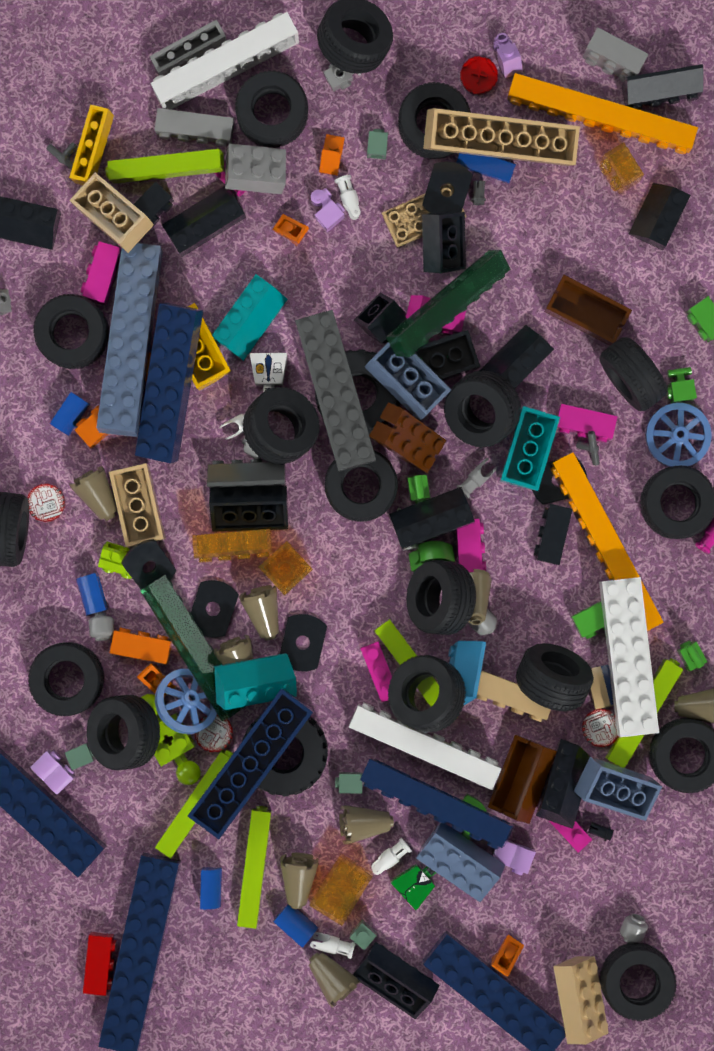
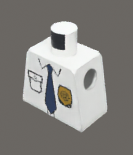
M250 353L255 385L263 386V392L275 388V386H282L287 353Z

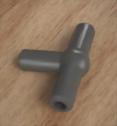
M72 142L62 153L52 144H49L46 150L55 156L61 164L66 165L72 170L74 162L69 157L77 149V145Z
M589 431L587 433L589 443L578 441L576 447L589 451L592 464L597 466L600 464L599 446L596 441L595 432Z

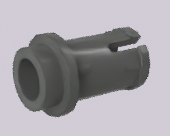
M473 181V198H471V201H473V205H484L486 201L484 195L485 181Z

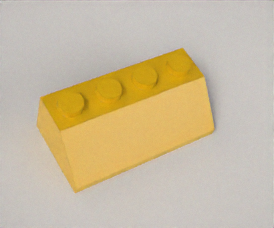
M193 303L188 306L191 308L198 309L196 303ZM203 317L192 381L198 390H202L217 382L231 371Z

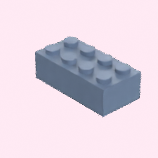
M397 335L365 365V368L419 421L451 391Z
M590 757L574 792L583 801L646 821L662 786L652 777Z
M439 823L422 845L416 857L417 860L479 902L483 900L500 879L505 868V864L445 823Z

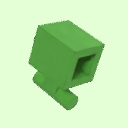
M691 367L667 370L668 378L676 377V382L668 384L669 388L666 394L667 399H671V403L690 401L697 398L694 379L685 380V375L692 374Z
M416 475L407 478L411 501H415L416 504L430 498L427 475Z
M687 640L680 644L681 648L677 652L688 671L696 668L699 669L707 663L696 641L691 642Z

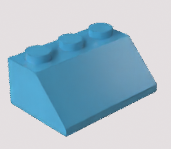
M457 641L450 646L448 652L450 657L449 664L459 671L466 688V698L463 705L477 698L486 642Z

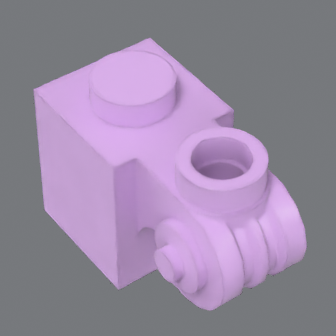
M499 33L494 39L493 48L497 51L499 67L504 77L507 78L515 73L523 72L521 55L515 43L512 44V40L509 39L506 33Z
M324 188L323 190L318 189L312 192L311 202L314 206L322 205V209L315 214V219L328 233L345 218L343 213L345 210L338 202L335 204L330 199L332 197L331 193Z

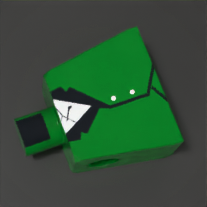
M416 863L391 880V884L416 911L435 887V883L430 878L436 872L428 866L422 870Z

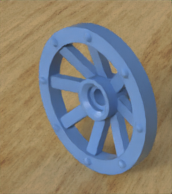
M668 404L657 410L647 424L646 443L650 453L657 461L669 467L679 465L688 467L697 463L707 453L711 444L712 433L709 421L698 408L690 404ZM678 410L677 426L665 413ZM684 411L696 417L686 426H684ZM659 418L671 429L670 431L654 430ZM699 422L701 423L704 435L689 433ZM678 431L682 432V438L677 436ZM653 436L669 437V440L657 449ZM688 439L703 441L698 452H696ZM672 444H675L673 460L661 454ZM683 444L692 458L679 461Z
M175 670L165 676L156 689L155 706L161 720L176 732L182 734L198 733L207 728L217 716L219 705L216 703V689L205 675L196 670ZM182 677H189L193 679L190 689L187 687ZM175 679L182 692L169 688L167 685L171 680ZM199 683L206 689V692H196ZM164 693L177 697L178 700L164 705ZM209 697L210 709L201 703L200 699ZM180 706L182 709L175 721L167 711ZM196 707L207 715L201 724H199ZM190 710L193 726L182 725L184 717Z

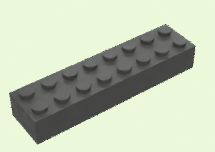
M333 309L295 320L338 471L375 462V454Z

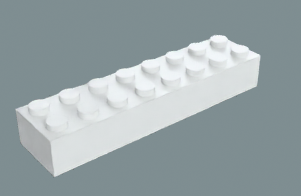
M288 12L284 14L278 13L273 16V20L267 23L265 21L255 26V29L240 33L238 38L226 40L221 44V47L207 50L204 53L205 55L200 58L194 57L187 62L188 64L173 68L170 71L171 73L154 78L151 86L162 108L172 110L298 44V31Z
M641 577L601 581L599 585L617 736L628 737L659 733Z
M365 702L362 705H357L349 728L493 790L501 771L497 760L488 756L486 759L481 758V754L472 749L465 751L462 749L461 744L451 741L449 744L445 742L444 737L434 733L431 736L426 734L427 732L410 728L401 723V721L392 719V715L388 712L381 710L378 713L374 711V707Z

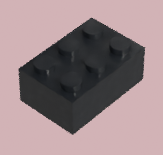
M468 330L413 348V352L442 381L480 368V363Z

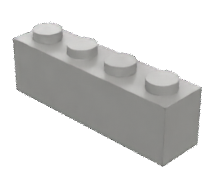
M216 19L149 57L158 75L165 76L171 73L170 71L173 68L188 64L187 62L194 57L200 58L205 55L204 53L207 50L220 47L227 39Z
M157 108L154 131L156 135H159V138L170 139V137H177L179 141L188 142L189 139L197 140L196 142L200 144L215 142V145L226 147L229 143L232 144L234 119L231 117Z

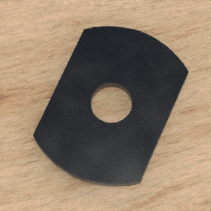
M444 161L435 163L422 206L429 213L462 212L473 175L464 166L455 162ZM451 184L454 187V194L450 197L443 196L440 192L442 185Z
M577 458V460H578V462H579L581 468L583 469V471H584V473H585V475H586V477H587V473H586V470H585L583 464H582L581 461ZM555 461L546 463L539 490H532L537 500L543 505L569 498L568 495L564 496L560 487H556L552 483L553 474L550 468L553 467L551 464Z
M154 539L143 541L132 547L121 562L144 594L163 588L176 573L175 567ZM146 562H155V568L151 572L143 571V566Z
M208 580L201 582L187 624L195 632L205 637L217 638L225 636L239 594L230 585L221 581ZM216 602L219 604L220 612L216 616H210L206 612L208 603Z
M308 614L288 617L280 654H288L293 670L303 672L318 668L327 625L320 619ZM299 636L309 638L310 646L307 649L301 650L296 646V640Z

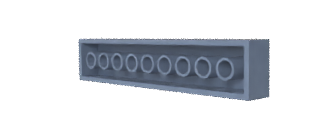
M137 243L129 253L121 248L96 426L99 433L138 437L163 255L159 245Z

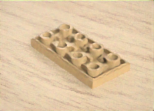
M447 183L441 186L440 192L443 196L450 197L454 194V187ZM425 194L381 213L397 248L423 237L422 214L429 213L422 206Z

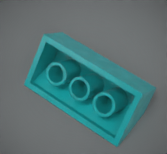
M255 274L212 334L213 338L244 361L288 299L275 287Z
M523 406L500 481L538 491L560 417Z
M286 653L214 666L216 703L224 710L271 702L282 687L297 697L296 676Z

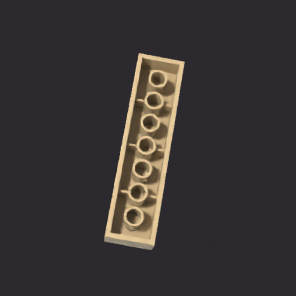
M434 108L427 110L423 149L573 166L576 165L580 126Z

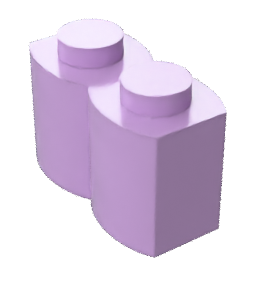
M47 750L30 768L55 794H58L75 778L73 775L75 771L68 764L64 765L61 763V757L56 751L53 750L51 752Z
M508 840L505 847H500L498 850L494 849L492 856L505 864V866L512 868V872L523 875V873L528 874L536 851Z

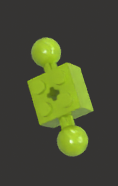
M143 695L141 698L153 708L160 725L159 745L154 754L158 763L162 767L174 759L178 766L176 770L177 779L184 785L195 784L201 775L200 767L196 762L187 760L184 755L185 752L196 746L190 734L176 732L161 720L155 706V695ZM176 712L175 714L171 715V717H172L175 721H176V719H177V717H178V713H177V712ZM165 735L173 737L172 744L165 742Z

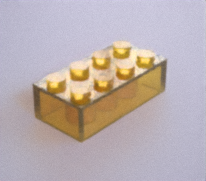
M271 529L192 535L194 559H199L201 563L212 562V558H218V561L231 560V556H237L238 559H250V555L257 554L258 558L269 557V553H273Z

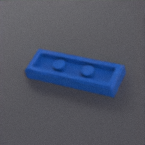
M459 153L456 162L470 171L506 183H510L516 165L495 157Z

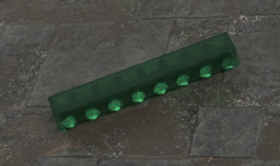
M488 250L387 335L386 338L395 355L406 358L413 356L420 346L429 342L428 339L442 331L441 328L453 322L455 316L467 310V306L477 301L482 293L490 290L496 281L503 279L505 274L511 269L502 250Z
M166 575L140 590L221 721L232 717L246 706L224 710L216 703L214 666L222 665V663L217 659L212 646L207 643L202 630L197 627L192 614L187 611L182 598L177 595L172 582L167 579Z

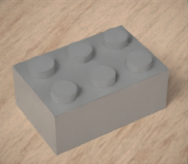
M597 27L583 58L587 64L601 67L604 73L608 75L614 74L624 83L626 77L639 74L649 54Z
M229 143L225 156V189L282 194L286 184V149Z

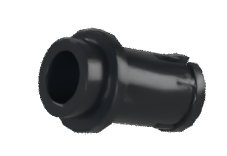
M591 822V828L588 830L589 834L601 837L604 841L611 840L614 830L610 826L607 828Z

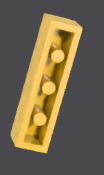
M90 104L69 177L76 184L84 185L95 172L98 173L114 118L112 112L107 108Z

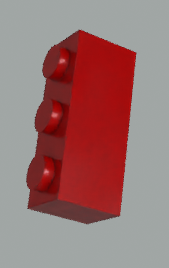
M97 932L89 934L83 994L106 996L108 990H111L113 979L110 978V971H114L115 959H112V951L115 952L117 946L114 934Z

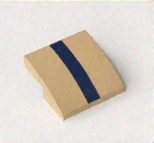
M609 664L591 668L594 680L590 693L595 710L614 706Z

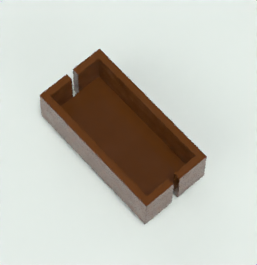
M563 275L544 312L610 346L618 339L622 327L625 325L632 310Z
M388 402L380 418L395 426L391 428L377 421L369 437L411 466L428 474L436 460L434 458L435 455H439L447 440L404 409Z
M515 735L488 808L516 821L530 824L557 751L530 739Z

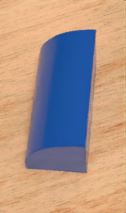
M70 392L50 424L69 436L90 404Z
M93 573L77 578L76 581L86 616L108 610L99 574Z
M203 867L201 870L200 910L220 908L222 868Z
M288 904L273 921L302 948L318 929L300 910L293 909Z

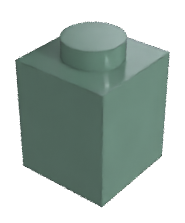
M373 129V131H369L367 158L386 159L388 133L384 132V130Z
M88 743L65 752L72 770L96 760L91 753Z
M339 772V777H335V788H339V793L362 794V781H360L362 772Z
M362 919L352 930L349 938L365 950L377 936V931Z

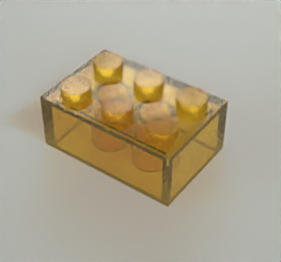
M340 853L312 897L309 906L343 926L372 879L373 873Z

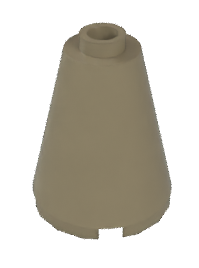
M103 466L97 467L98 470L95 472L92 470L75 479L74 483H70L69 486L100 520L105 519V521H108L116 516L117 508Z
M473 569L474 572H470L476 588V604L469 623L479 625L486 619L492 580L490 574L485 570Z
M271 585L251 589V593L246 595V592L240 594V602L260 638H265L266 641L276 638V635L279 633L276 586L274 585L273 588Z
M244 635L245 639L242 640L240 637H235L220 644L221 649H214V653L222 665L254 659L249 635Z
M714 688L678 697V701H674L675 712H678V715L681 717L714 724Z
M342 805L340 808L344 809L343 814H339L340 834L345 836L346 839L342 840L344 844H351L389 832L391 827L394 826L393 816H390L389 812Z
M295 852L290 857H286L287 854H284L280 858V866L287 904L293 909H301L302 906L307 904L319 865L318 858L314 860L313 855Z
M317 952L309 959L311 963L308 966L331 1008L337 1005L336 1002L339 999L342 1001L357 987V984L361 983L358 978L324 953L319 954Z

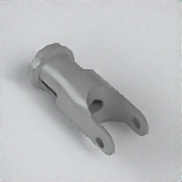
M489 458L484 459L461 485L456 486L457 488L462 487L466 498L469 499L471 497L470 494L477 487H481L497 470V467H495L486 476H482L481 468Z

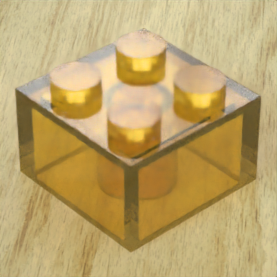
M624 142L605 153L599 162L601 164L599 166L601 172L604 175H608L611 180L609 182L611 188L615 192L618 191L619 195L638 184L644 176V173Z
M288 541L259 566L260 570L284 596L313 571L312 567Z

